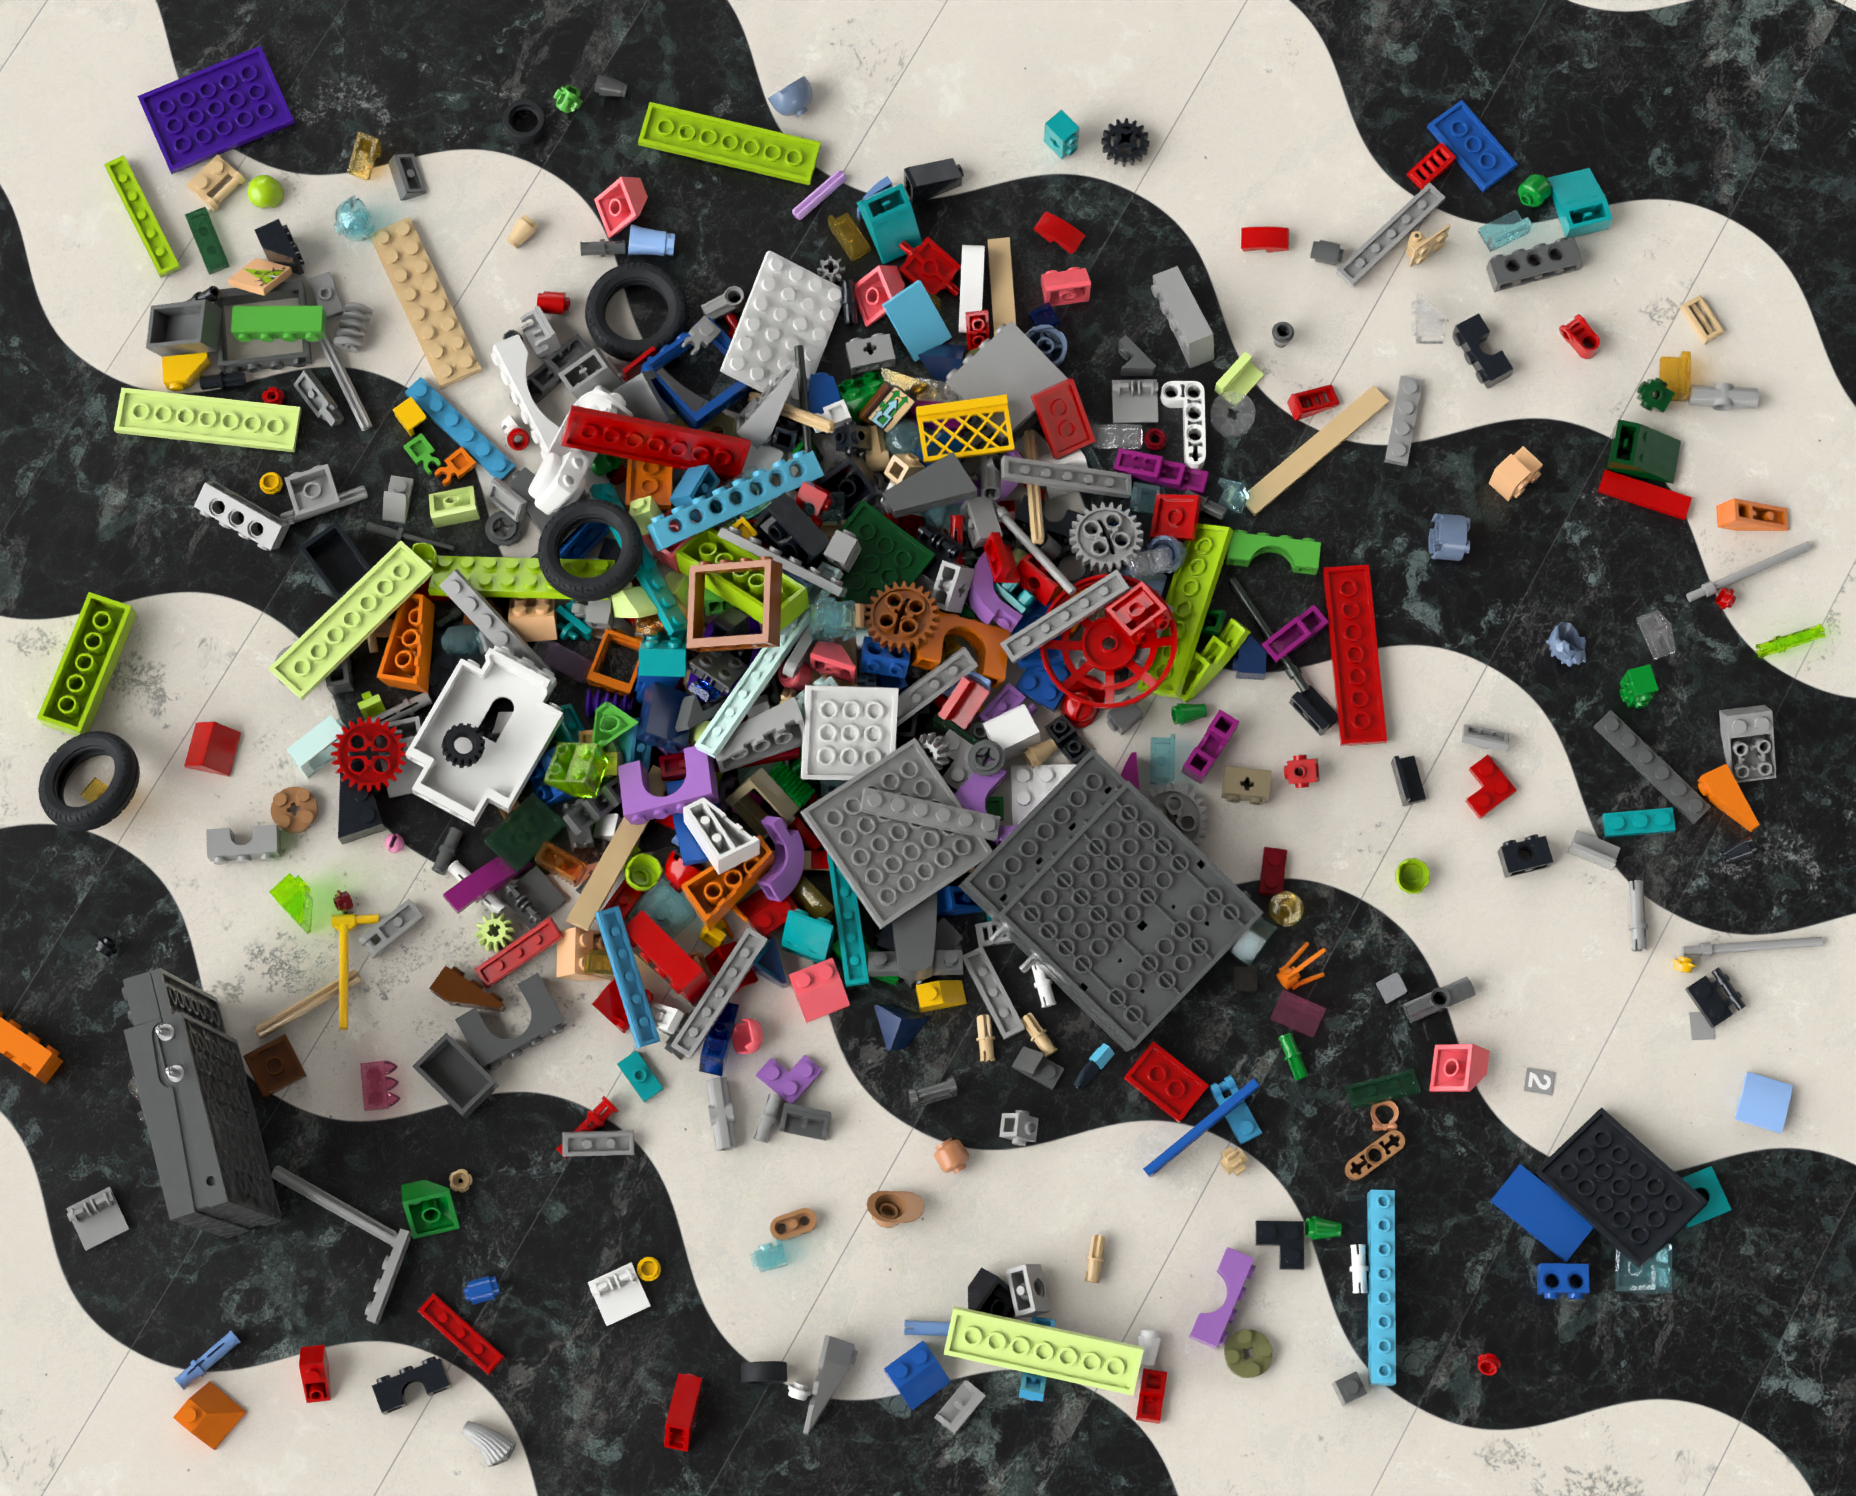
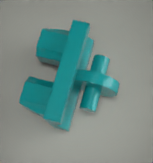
M996 582L993 585L994 590L1005 601L1001 597L999 598L1011 608L1013 606L1021 614L1026 613L1029 615L1032 611L1030 606L1036 597L1030 591L1024 589L1019 596L1013 593L1020 583Z
M571 600L564 607L559 605L556 609L557 617L564 622H559L557 625L562 630L559 637L562 640L570 637L575 641L581 635L589 642L593 637L592 631L594 629L588 627L585 622L586 617L580 621L571 612L575 602Z

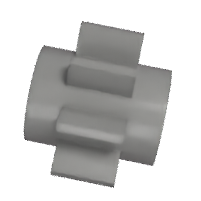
M829 256V259L826 261L820 260L822 268H817L818 275H822V278L832 283L842 281L840 274L845 273V268L840 267L841 259L836 261L832 259V256Z

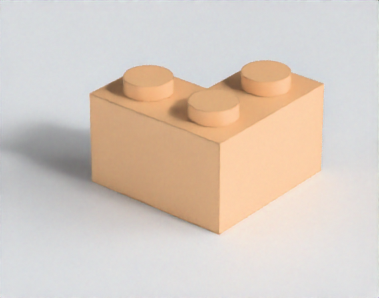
M1523 446L1514 455L1510 454L1495 468L1489 484L1507 501L1513 497L1517 499L1526 490L1525 487L1529 482L1533 484L1541 476L1540 470L1543 464Z

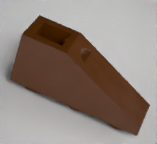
M445 965L429 988L433 994L451 1006L503 1012L506 1009L504 1004L501 1003L503 999L494 992H491L489 995L482 990L484 988L482 984L474 979L471 982L463 977L465 973L455 966L450 969Z

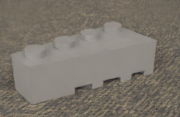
M1178 266L1153 275L1152 293L1155 298L1159 299L1161 311L1169 321L1170 328L1178 341L1189 368L1213 360V332Z
M795 697L739 724L715 759L720 773L802 746L805 724Z

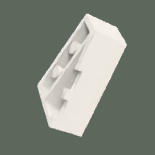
M704 797L683 807L684 823L718 874L760 854V840L755 836L749 835L738 823L732 822L726 817L724 812Z

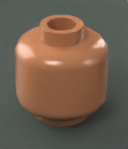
M949 1138L935 1147L937 1151L934 1153V1158L943 1172L953 1171L956 1174L967 1167L965 1162L969 1159V1154L960 1140Z

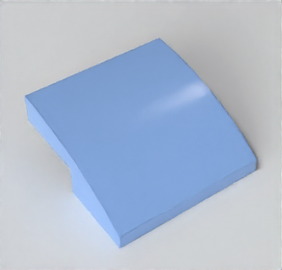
M1747 1071L1744 1076L1741 1096L1737 1104L1735 1120L1781 1134L1793 1085Z

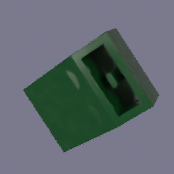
M1618 419L1613 428L1606 470L1673 484L1681 441L1645 425Z

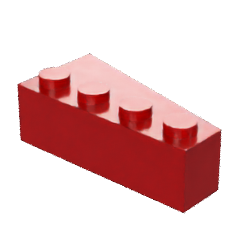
M643 910L640 911L625 925L632 949L637 947L640 951V957L647 964L651 962L655 966V972L662 979L666 978L670 982L671 988L694 1006L703 997L711 982L704 970Z

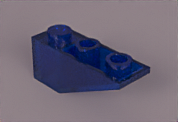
M728 1002L706 1036L700 1055L699 1072L718 1076L723 1075L739 1004Z

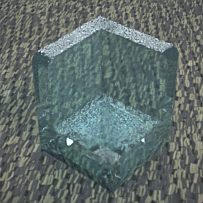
M1219 478L1218 483L1224 489V492L1218 504L1226 507L1229 511L1241 513L1250 496L1249 491L1240 482Z
M1134 482L1129 507L1130 511L1153 514L1156 494H1160L1161 487Z

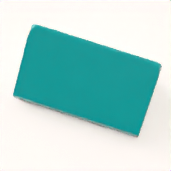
M569 703L559 706L562 709L561 712H563L564 719L558 727L555 736L561 747L575 746L577 751L579 750V731H583L584 728L572 704Z

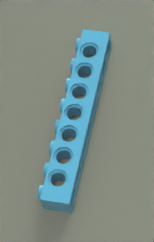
M805 450L792 455L793 460L786 462L785 459L773 463V469L769 471L762 468L752 473L753 478L747 481L745 477H742L732 482L733 487L727 490L722 486L712 491L713 496L705 499L704 495L692 500L693 505L687 508L683 504L672 509V515L665 517L664 514L652 518V524L646 526L657 551L659 552L773 500L784 492L788 493L801 487L805 481L812 482L821 478L824 474L814 452L805 453ZM791 466L798 469V477L791 474ZM771 475L779 479L778 486H774L771 483ZM751 484L759 488L758 495H754L751 492ZM731 493L738 496V504L732 503L730 499ZM711 502L716 503L718 505V514H715L711 511ZM691 512L697 513L699 517L698 523L691 521ZM670 521H675L678 524V532H673L670 529Z
M1370 1190L1367 1193L1369 1266L1368 1386H1393L1396 1384L1395 1190Z

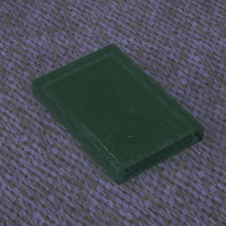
M532 792L484 840V843L514 871L519 873L566 826V822Z

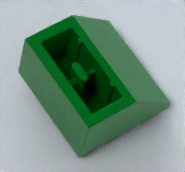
M878 371L867 372L862 377L854 380L847 379L841 384L836 385L841 400L844 399L852 421L857 422L858 425L865 423L858 417V413L885 383Z

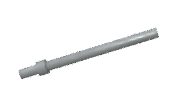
M991 500L998 521L1005 524L1069 595H1073L1077 589L1031 542V539L1011 519L1010 513L1003 506L1000 507L996 501Z
M1809 541L1804 542L1715 582L1709 581L1701 585V588L1687 593L1686 597L1689 602L1703 596L1709 597L1716 594V591L1807 552L1812 549Z
M1822 937L1725 944L1706 942L1700 943L1697 946H1683L1682 955H1701V957H1707L1716 953L1822 946L1823 940Z

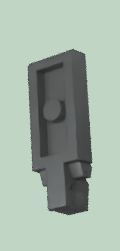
M310 368L305 369L293 386L318 418L327 421L331 427L341 425L345 418L340 410L337 409V404Z

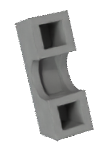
M277 825L253 826V837L245 845L234 843V833L230 828L206 829L207 857L214 864L223 865L231 860H237L238 863H249L251 859L273 861L275 857H281L280 829Z

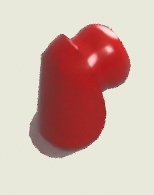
M730 313L725 317V321L730 327L727 336L731 340L739 323L734 313Z

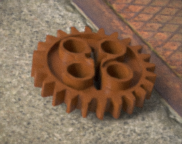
M903 581L901 587H898L897 583L894 582L892 589L885 585V592L877 590L878 598L871 596L872 604H866L868 612L864 613V616L867 620L865 621V626L869 628L867 630L868 635L873 636L874 643L880 641L882 649L888 645L889 652H892L895 647L898 648L899 654H901L903 648H906L908 653H910L911 646H915L919 650V643L922 642L927 645L926 637L934 638L932 630H938L936 622H940L938 615L940 612L939 607L936 606V599L931 598L930 591L924 593L923 586L916 589L914 582L910 587H907L905 581ZM894 602H899V603H900L898 606H891V605H890V604H892V603H894ZM915 608L922 609L919 612H912ZM886 622L892 623L890 626H883ZM908 628L914 629L912 632H905Z

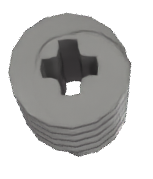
M349 302V304L344 306L345 312L342 313V321L339 322L340 329H337V337L334 338L333 342L342 350L357 353L358 350L355 346L360 347L363 345L357 339L365 338V334L360 332V330L368 329V326L363 324V322H370V318L365 314H372L373 310L361 303Z

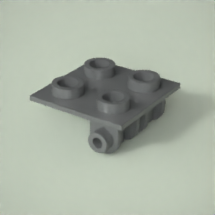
M727 651L700 652L690 662L691 665L689 667L692 670V674L700 679L704 677V682L711 677L709 685L712 686L715 682L713 687L722 694L724 692L728 694L732 689V685L748 669V665Z
M537 865L515 884H508L505 887L506 891L501 894V897L530 930L566 901Z

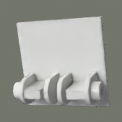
M632 1262L588 1282L606 1326L650 1307Z

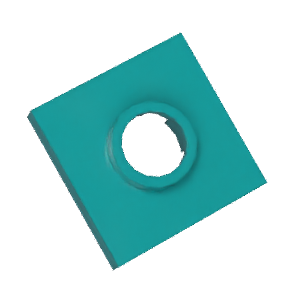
M1712 1166L1682 1178L1694 1190L1696 1188L1706 1189L1705 1191L1709 1197L1708 1204L1686 1225L1687 1229L1732 1210Z

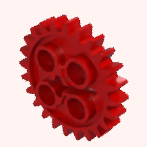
M368 716L366 722L363 723L361 717H358L357 725L349 721L350 729L342 727L341 730L344 735L336 734L335 737L340 742L332 743L331 745L337 749V751L330 753V756L337 757V760L331 764L339 765L340 768L335 773H343L344 776L341 781L349 779L350 788L356 783L358 784V791L363 786H366L367 792L371 791L372 786H375L376 790L380 791L381 783L385 787H389L388 779L395 782L397 779L394 773L402 774L403 771L398 766L406 765V762L401 760V757L406 756V752L401 751V748L405 747L406 743H399L398 741L403 736L402 734L396 736L393 734L397 729L396 726L390 730L388 729L389 721L381 725L380 717L373 723L371 717ZM355 736L362 738L363 747L359 749L354 748L351 745V738ZM376 737H384L387 741V746L383 749L377 748L374 743ZM367 748H370L372 753L389 752L390 756H372L371 760H367V756H348V752L364 753L367 751ZM353 760H360L363 763L364 767L361 772L352 770L351 762ZM375 761H385L387 764L386 771H377L374 766Z

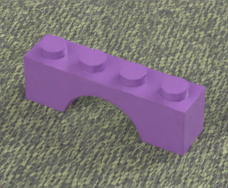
M1227 1247L1217 1269V1273L1226 1284V1300L1222 1307L1214 1312L1199 1313L1189 1338L1213 1349H1216L1218 1344L1223 1346L1228 1334L1224 1329L1227 1322L1232 1324L1237 1310L1233 1309L1237 1300L1242 1301L1247 1289L1243 1287L1245 1279H1251L1256 1266L1252 1265L1254 1258Z

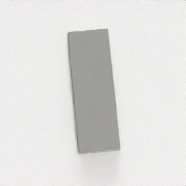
M634 1130L562 1132L563 1157L634 1155Z

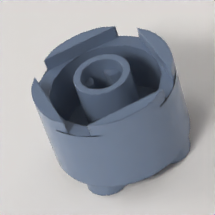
M1434 514L1431 522H1435V527L1429 530L1428 540L1429 553L1433 554L1431 558L1460 561L1463 559L1464 553H1469L1470 540H1467L1470 518H1466L1463 515Z

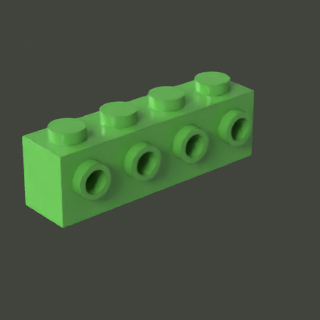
M232 306L231 332L235 339L240 342H251V340L273 342L274 339H283L286 342H295L296 339L317 342L319 339H326L327 313L323 306Z

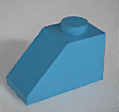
M637 723L618 737V742L625 764L640 760L649 770L652 746H648L643 741L636 739L639 724Z

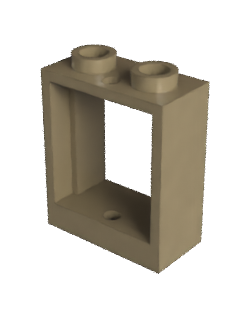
M761 767L740 784L725 801L764 840L769 834L761 821L768 815L751 798L748 792L755 788L780 815L779 818L783 819L787 826L796 819L794 814L798 811L799 807Z

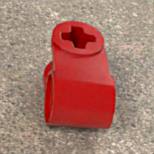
M1577 314L1574 320L1567 325L1559 327L1562 337L1581 358L1591 359L1596 355L1600 338L1580 314ZM1584 343H1590L1593 348L1585 347Z

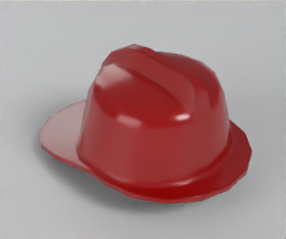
M1085 675L1086 678L1102 684L1096 677ZM1080 681L1069 689L1074 694L1094 702L1103 703L1105 698V691L1090 688ZM1065 695L1060 710L1061 715L1063 714L1074 728L1079 729L1092 724L1100 708L1082 705Z

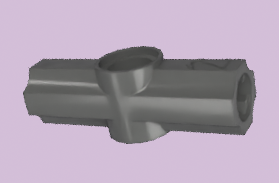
M983 441L981 444H979L980 449H983L985 447V445L987 444L986 441ZM999 453L979 456L980 465L975 468V474L981 483V496L985 500L995 501L1000 497L1001 460L999 459Z
M1464 977L1444 987L1436 988L1430 993L1404 1003L1402 1006L1410 1023H1413L1436 1012H1442L1446 1008L1469 999L1476 994L1468 977ZM1441 995L1445 1003L1443 1005L1436 1004L1433 996Z

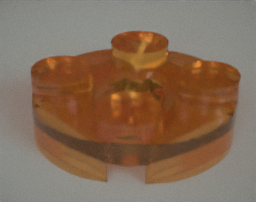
M657 614L635 618V628L639 633L658 635V631L665 630V635L668 634Z

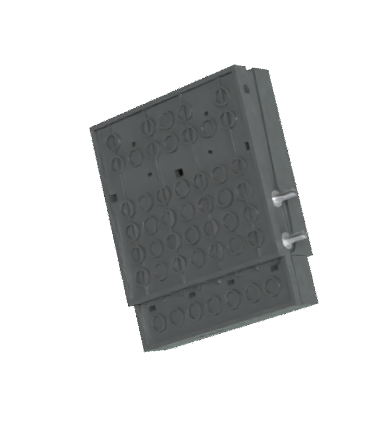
M1094 749L1085 755L959 885L992 918L991 921L999 928L989 938L990 941L996 944L1006 934L1029 957L1019 967L1023 973H1026L1035 963L1125 1052L1134 1049L1264 913L1250 900L1251 895L1247 891L1242 892L1131 782L1126 781Z
M161 968L123 979L124 987L122 988V994L125 1001L129 1003L128 1018L130 1023L134 1025V1027L125 1029L124 1034L170 1220L225 1238L250 1232L252 1227L258 1225L268 1226L283 1221L238 1041L226 1035L218 999Z

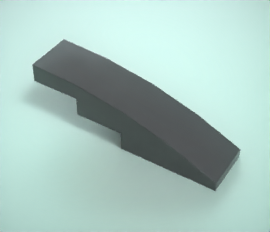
M578 333L563 344L561 349L545 358L544 364L527 376L528 390L535 404L540 402L562 382L558 375L562 370L593 349Z
M619 776L562 817L576 836L622 803Z

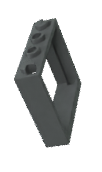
M302 280L282 282L265 296L238 288L219 289L221 297L213 302L222 308L217 347L218 366L221 372L225 374L242 371L256 373L260 372L261 369L281 370L286 366L300 368L306 366V364H312L311 343L305 339H302L303 352L228 360L224 306L299 298V306H307L306 288Z

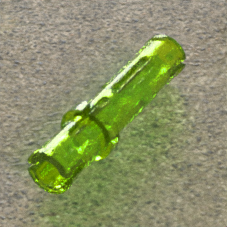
M1817 624L1785 636H1775L1773 640L1756 644V649H1760L1756 650L1759 658H1764L1777 652L1780 654L1785 653L1787 649L1824 638L1825 633L1821 632H1825L1821 624Z

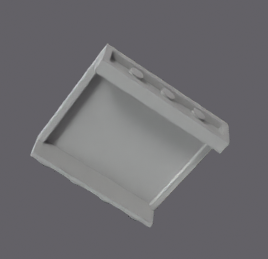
M1011 321L1008 325L1002 324L995 331L996 336L991 340L987 338L978 347L980 350L975 355L969 354L962 363L964 365L959 370L954 368L946 376L948 380L945 387L947 389L950 387L962 400L1007 394L1013 434L1036 413L1030 396L1068 378ZM1004 412L994 413L989 420L1000 427L1005 421ZM986 423V425H987L994 433L997 431L994 427H992L991 425H989L988 423ZM999 433L995 439L1002 444L1008 438Z

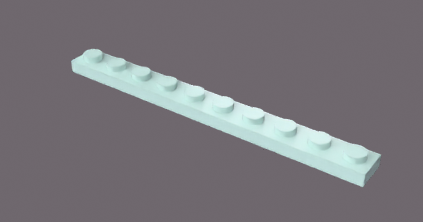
M822 562L818 567L819 570L823 571L822 576L829 580L831 576L839 580L843 576L840 569L825 562ZM809 582L807 594L810 607L780 631V647L762 648L696 742L695 747L697 750L716 759L831 592Z

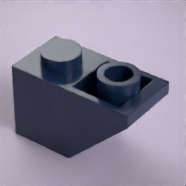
M1249 634L1237 650V657H1233L1232 671H1236V678L1264 680L1266 673V651Z

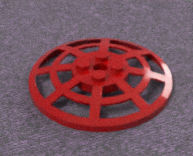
M1109 574L1094 575L1072 584L1077 589L1074 594L1090 587ZM1121 575L1130 587H1135L1141 582L1135 578ZM1146 583L1144 584L1165 605L1172 617L1169 623L1171 636L1157 638L1155 631L1151 634L1148 642L1145 644L1139 643L1135 646L1107 613L1105 608L1113 603L1111 602L1104 607L1105 617L1098 618L1093 622L1088 618L1079 622L1085 628L1081 641H1069L1070 632L1073 628L1071 627L1062 633L1061 640H1051L1040 647V655L1048 676L1056 687L1070 699L1093 708H1123L1138 703L1150 696L1168 677L1177 655V626L1166 601ZM1064 590L1053 601L1046 614L1068 601L1073 595H1069ZM1106 639H1113L1116 645L1112 649H1105L1103 642ZM1171 646L1167 665L1162 675L1156 680L1147 672L1155 660L1157 647ZM1150 648L1148 659L1141 668L1133 661L1137 649ZM1047 649L1062 651L1064 663L1072 674L1065 681L1061 682L1054 673L1048 658ZM1069 650L1083 651L1087 661L1079 669H1076L1069 656ZM1127 667L1135 674L1126 681L1114 684V671ZM1093 668L1104 671L1105 684L1094 682L1086 678L1085 675ZM1140 679L1150 687L1132 699L1114 703V690L1129 687ZM1080 681L1090 688L1105 691V703L1084 699L1069 689Z

